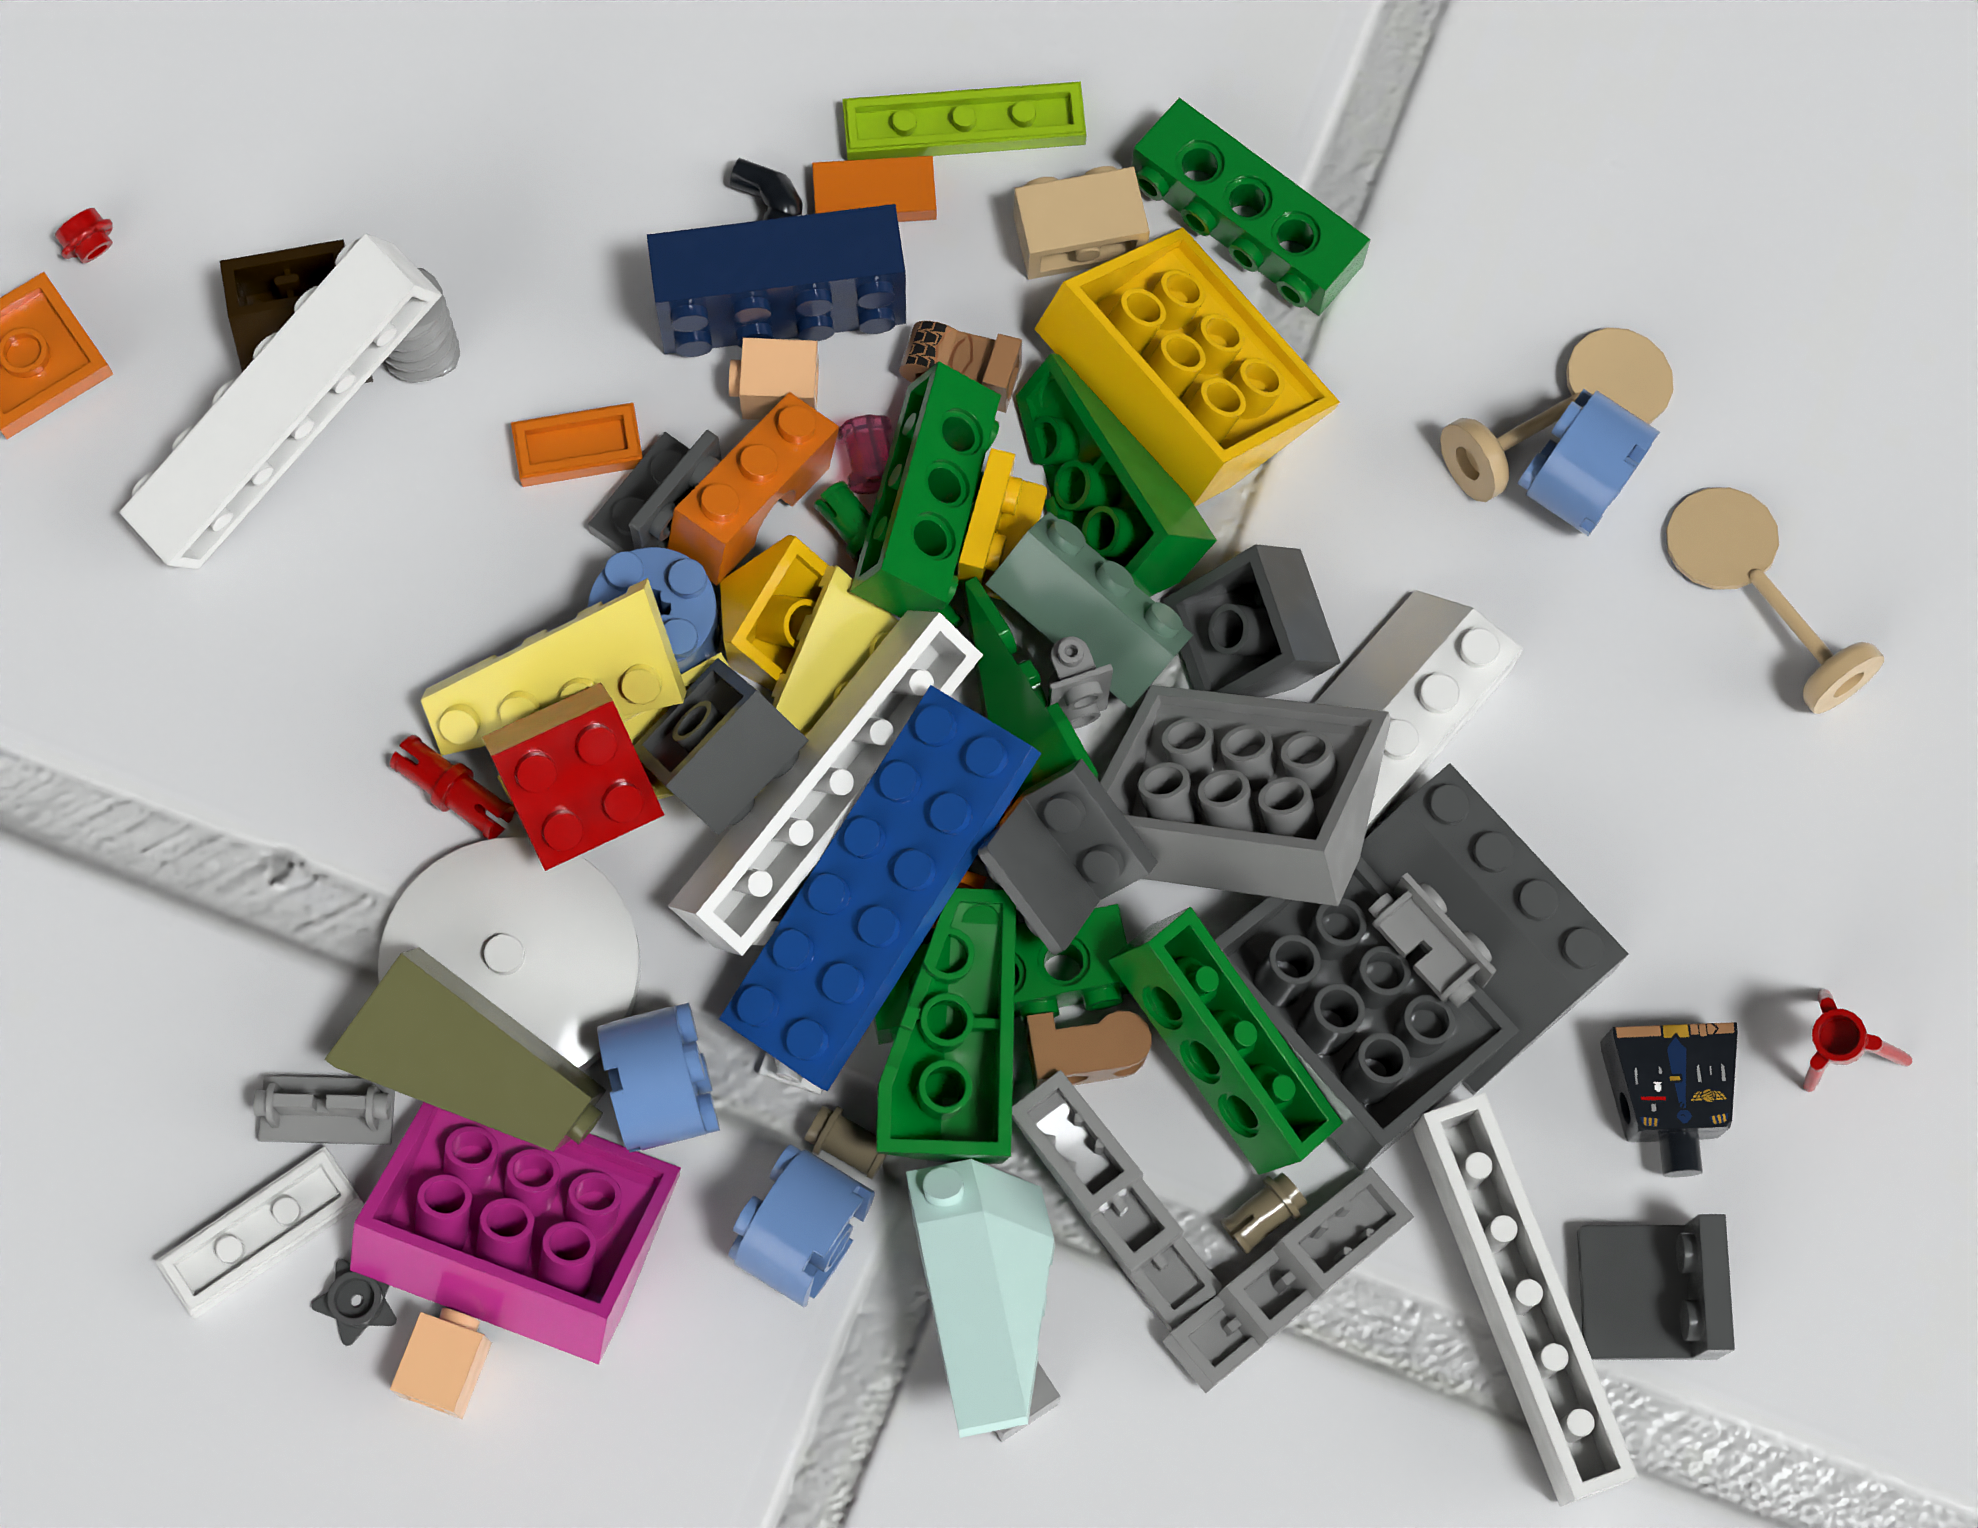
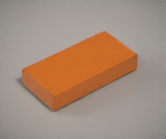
M933 156L812 163L815 214L895 204L898 222L937 220Z
M634 403L511 422L522 487L634 469L643 459Z

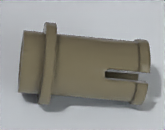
M823 1105L804 1138L805 1141L814 1145L812 1152L819 1155L823 1150L867 1175L866 1177L873 1179L887 1156L876 1153V1135L843 1117L844 1109L837 1106L833 1111Z
M1283 1172L1274 1179L1266 1176L1262 1180L1265 1187L1227 1218L1224 1217L1220 1221L1233 1241L1235 1239L1238 1241V1247L1246 1255L1288 1218L1291 1217L1295 1221L1301 1217L1298 1210L1307 1204L1302 1193Z

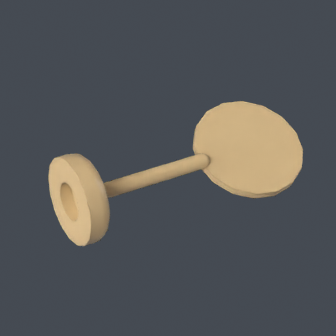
M1605 328L1589 333L1573 348L1566 365L1567 387L1572 395L1569 398L1498 438L1485 425L1475 419L1460 418L1443 428L1440 437L1441 452L1449 472L1461 489L1476 501L1487 502L1498 496L1506 489L1509 480L1508 461L1504 451L1559 421L1572 401L1575 402L1583 389L1591 394L1599 391L1644 422L1651 424L1665 411L1673 393L1672 369L1664 353L1647 337L1629 329Z
M1730 487L1707 488L1689 495L1674 509L1666 529L1667 551L1676 568L1692 582L1714 590L1738 589L1752 583L1821 664L1809 677L1803 688V700L1813 713L1820 714L1841 704L1861 689L1879 671L1884 663V656L1877 647L1870 643L1858 642L1849 645L1834 655L1766 576L1765 572L1771 568L1779 547L1778 525L1769 509L1754 496Z

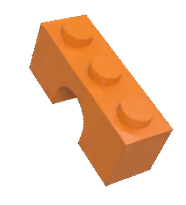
M789 392L674 508L667 549L680 552L699 562L703 566L709 580L717 586L755 547L758 531L777 501L782 499L793 507L829 469L839 426Z

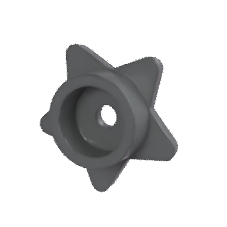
M340 1259L337 1262L335 1281L329 1291L312 1302V1309L337 1320L342 1343L346 1346L352 1345L368 1326H394L397 1322V1317L385 1299L390 1285L351 1271L350 1263L345 1259ZM356 1295H361L364 1298V1302L360 1307L352 1305V1298Z

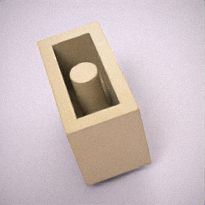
M1101 166L1089 170L1083 176L1061 180L1054 177H1040L1029 181L1025 186L1016 187L1014 190L1013 217L1028 280L1094 268L1143 246L1149 241L1150 231L1134 166L1117 169L1113 166Z

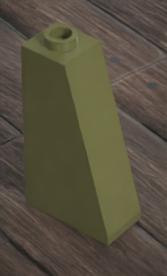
M420 947L402 952L324 1059L337 1069L552 1152L568 1143L571 1139L579 1145L589 1135L603 1115V1112L595 1107L606 1092L603 1086Z

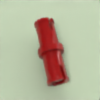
M417 735L407 737L399 746L418 759V764L406 756L403 757L396 751L393 753L390 760L391 769L401 773L431 795L430 802L440 811H453L483 833L484 837L488 840L497 838L505 828L487 816V810L497 818H502L507 823L511 822L515 812L513 805L504 802L474 780V772L465 764H452L423 743Z

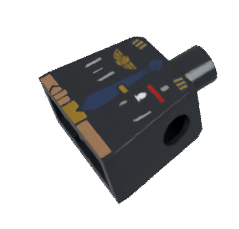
M1737 1022L1612 1027L1600 1041L1602 1056L1624 1136L1628 1142L1659 1141L1662 1174L1664 1177H1688L1702 1174L1699 1140L1719 1138L1731 1127L1738 1036Z

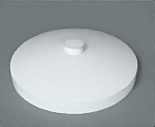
M508 837L479 841L461 847L431 864L417 876L397 901L385 926L379 949V983L402 952L420 947L582 1071L588 1069L601 1058L597 1026L630 1017L640 983L641 960L637 933L631 915L614 885L599 869L580 855L545 871L529 838Z

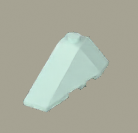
M973 1159L907 1171L906 1178L913 1222L959 1437L962 1438L1026 1425L1029 1421L1038 1362L1037 1347L1042 1317L1045 1316L1050 1265L1053 1263L1055 1250L1054 1236L1042 1188Z

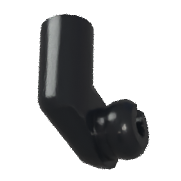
M738 158L731 173L730 186L762 197L764 203L768 206L763 220L802 215V200L792 181L785 174Z

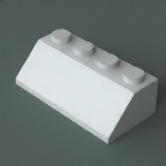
M1415 590L1315 702L1316 704L1389 712L1391 722L1365 838L1511 673L1523 650L1521 645L1473 607Z

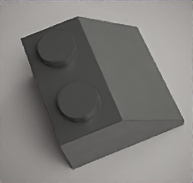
M1255 544L1164 598L1165 605L1172 608L1179 615L1183 626L1193 634L1191 639L1181 649V653L1194 690L1265 698L1295 689L1341 663L1301 549Z
M717 658L687 689L684 702L672 705L634 745L640 761L719 836L727 826L739 823L748 815L754 805L755 797L773 778L783 776L794 766L800 754L799 750L809 740L758 690Z

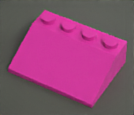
M423 1102L354 1222L350 1270L599 1365L627 1307L680 1176L681 1168L637 1151L629 1153L626 1147L589 1134L579 1145L571 1139L568 1143L552 1152Z

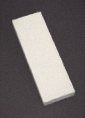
M324 1146L155 1262L190 1316L196 1319L363 1205L364 1202L330 1151Z

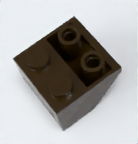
M344 239L220 261L227 314L242 372L254 360L253 354L256 347L266 337L278 332L295 313L294 307L298 299L309 289L319 286L335 268L336 258L346 246ZM371 375L365 383L373 382V376Z

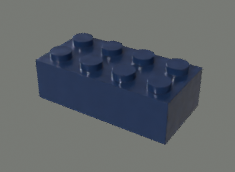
M895 204L647 234L654 298L664 354L677 353L683 357H698L709 353L712 348L736 345L742 348L743 338H799L801 340L822 341L832 337L834 333L860 330L866 334H880L890 331L895 325L906 324V271Z

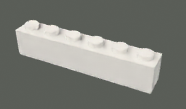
M364 233L360 239H356L346 245L338 254L335 261L336 266L319 286L309 289L298 299L294 307L295 313L278 332L266 337L256 347L253 354L254 360L240 376L227 382L217 391L210 410L196 425L187 428L175 439L172 445L173 452L159 468L146 474L134 486L132 490L133 497L119 513L166 565L199 569L440 299L442 294L394 243Z
M907 611L805 736L809 741L799 750L798 760L793 767L783 776L773 778L755 798L754 805L748 815L732 826L668 907L713 947L743 956L820 860L929 686L932 685L951 696L983 654L940 612Z
M1484 1092L1424 1113L1412 1128L1560 1507L1639 1477L1486 1093Z

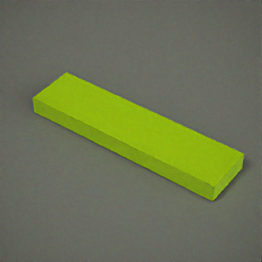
M1081 81L842 99L847 160L942 156L1086 145L1087 134Z

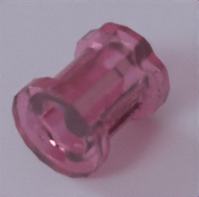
M868 414L845 421L839 427L838 441L842 445H846L852 471L847 477L849 489L853 493H878L890 451L888 435L892 432L890 418L885 415Z

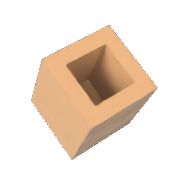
M743 338L742 359H731L729 368V396L740 397L742 419L762 420L789 392L817 410L819 379L818 342L812 340Z
M442 1308L439 1318L420 1312L390 1390L401 1398L463 1419L492 1344L484 1334L477 1332L480 1321L448 1308Z

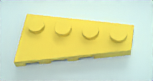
M838 565L827 566L819 584L822 590L811 615L805 616L796 640L799 641L786 674H780L771 695L774 698L772 705L804 736L813 728L899 621L890 612L851 593L853 579Z
M646 578L628 587L625 594L605 604L600 601L578 612L575 619L549 632L544 629L524 639L521 646L499 657L492 655L426 688L421 698V703L441 756L484 747L486 745L482 736L600 682L614 701L620 717L682 704L687 691L650 582Z

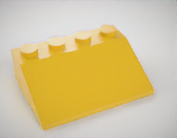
M1184 227L1063 281L1034 328L1055 354H1059L1184 490L1195 507L1234 486L1335 410L1340 403Z

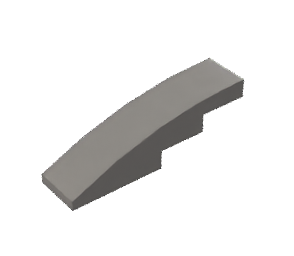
M1061 1070L1012 1106V1119L1086 1223L1170 1333L1218 1295L1224 1287L1183 1237L1184 1230L1142 1179L1143 1172Z
M1370 1166L1280 1239L1271 1250L1227 1284L1218 1295L1173 1330L1162 1342L1201 1389L1207 1393L1411 1221L1414 1216Z

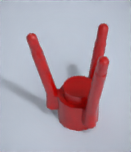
M1821 989L1818 992V1002L1823 1014L1815 1021L1812 1029V1041L1817 1052L1811 1058L1810 1067L1803 1083L1805 1091L1812 1092L1815 1090L1825 1068L1830 1063L1848 1065L1857 1061L1865 1051L1873 1052L1905 1067L1912 1064V1057L1905 1051L1881 1040L1876 1035L1867 1034L1862 1020L1854 1012L1846 1009H1837L1833 996L1827 989Z

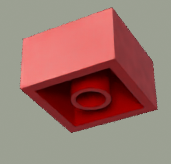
M601 682L482 736L545 871L665 815L614 701Z

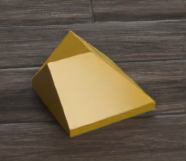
M787 535L720 582L723 642L728 665L732 670L772 692L780 674H786L799 644L796 637L805 616L811 615L822 590L819 587L820 581L827 566H829L796 536Z

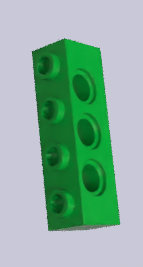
M1180 97L1134 147L1131 167L1134 166L1139 189L1149 198L1156 201L1164 200L1180 212L1184 222L1197 234L1202 236L1210 235L1228 248L1231 257L1242 268L1250 272L1258 271L1276 284L1277 290L1282 297L1292 305L1299 308L1305 306L1317 316H1320L1363 267L1370 238ZM1189 171H1202L1211 178L1206 181H1195L1187 177L1185 173ZM1249 206L1256 210L1258 214L1252 217H1244L1235 213L1232 208ZM1295 241L1303 245L1306 250L1299 253L1289 252L1282 248L1280 243Z
M940 361L908 385L851 586V593L900 618L907 611L934 612L937 609H944L950 603L958 586V577L954 575V571L970 523L968 519L971 507L977 499L984 472L981 471L984 458L999 431V422L995 420L1001 398L1000 394Z
M1118 904L1095 908L1067 949L1056 955H1053L1042 940L1030 931L1026 922L1016 924L1015 977L1018 983L1014 989V1017L1020 1016L1022 1023H1025L1027 1015L1053 1012V1017L1055 1018L1060 1015L1059 1008L1084 1003L1086 1010L1093 1011L1110 1008L1123 1002L1122 995L1129 994L1130 992L1108 962L1111 957L1127 945ZM930 942L921 943L874 1017L873 1021L878 1045L894 1042ZM1066 955L1073 958L1079 964L1081 972L1071 980L1061 981L1049 975L1045 968V963L1054 956Z
M1191 907L1150 925L1108 960L1258 1175L1301 1162L1343 1124Z

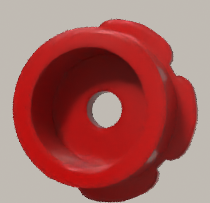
M88 208L70 218L55 233L56 239L64 248L61 252L62 257L65 259L79 257L82 263H88L102 255L113 243L108 236L113 230L112 221L110 219H103L95 208Z

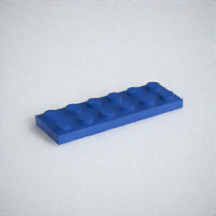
M930 685L726 1006L719 1020L816 1087L828 1091L978 855V849L991 834L1035 765L1041 752Z

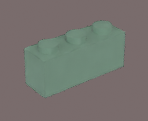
M1048 512L1026 532L986 583L990 589L1054 644L1064 637H1077L1087 644L1096 668L1111 664L1113 673L1110 692L1129 708L1135 704L1193 636L1183 626L1181 618L1172 608L1163 603L1153 601L1134 584L1132 576L1124 567L1116 562L1104 559L1086 543L1084 535L1075 525L1066 520L1056 518L1051 512Z

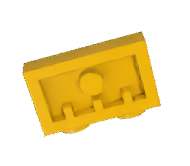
M991 448L959 559L957 588L965 590V581L977 577L989 597L1003 600L986 583L1026 532L1040 520L1047 497V488L1044 485L1014 477L1013 471L1016 454Z

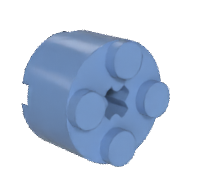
M1583 389L1575 402L1572 401L1551 432L1561 439L1559 443L1550 439L1541 453L1538 452L1517 484L1528 490L1526 493L1528 497L1589 536L1602 519V515L1607 507L1616 499L1660 431L1599 391L1591 394Z
M660 547L619 552L607 561L605 568L593 584L588 607L600 601L605 604L625 594L628 587L648 578L680 673L683 674L716 655L721 633L716 598L712 584L699 562L680 552Z
M689 1003L674 1005L597 1026L604 1071L608 1070L612 1088L610 1096L623 1142L629 1153L720 1131L711 1091H713L704 1053L699 1052L696 1042L698 1041V1035Z
M790 1144L782 1152L771 1171L769 1178L775 1183L765 1199L762 1201L758 1197L753 1196L737 1218L733 1231L739 1235L735 1239L728 1256L735 1260L734 1264L800 1306L806 1307L809 1296L814 1299L820 1293L851 1246L853 1239L849 1237L853 1226L849 1224L850 1219L854 1216L864 1222L872 1205L875 1192L808 1150L801 1151Z

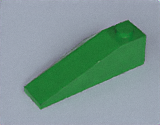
M1050 353L1016 395L1033 461L1036 464L1043 465L1051 497L1045 500L1047 512H1051L1058 519L1066 520L1075 525L1082 532L1086 543L1107 561L1116 562L1124 567L1132 576L1134 584L1149 597L1180 583L1214 545L1217 539L1184 490L1059 354Z
M977 577L965 581L964 605L970 641L983 654L975 664L983 717L1041 752L1040 757L1017 791L1012 805L1024 790L1081 758L1098 780L1096 768L1058 702L1046 708L1047 700L1040 684V675L1032 662L1024 660L1017 664L1012 654L1017 652V646L1012 632Z
M956 888L939 916L877 1086L876 1153L934 1162H957L973 1159L986 1164H1002L1011 1157L1016 905L1004 890Z

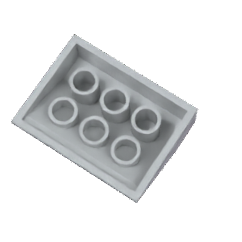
M1151 685L1100 784L1158 862L1151 873L1142 879L1339 906L1361 856L1390 727V715L1387 711Z

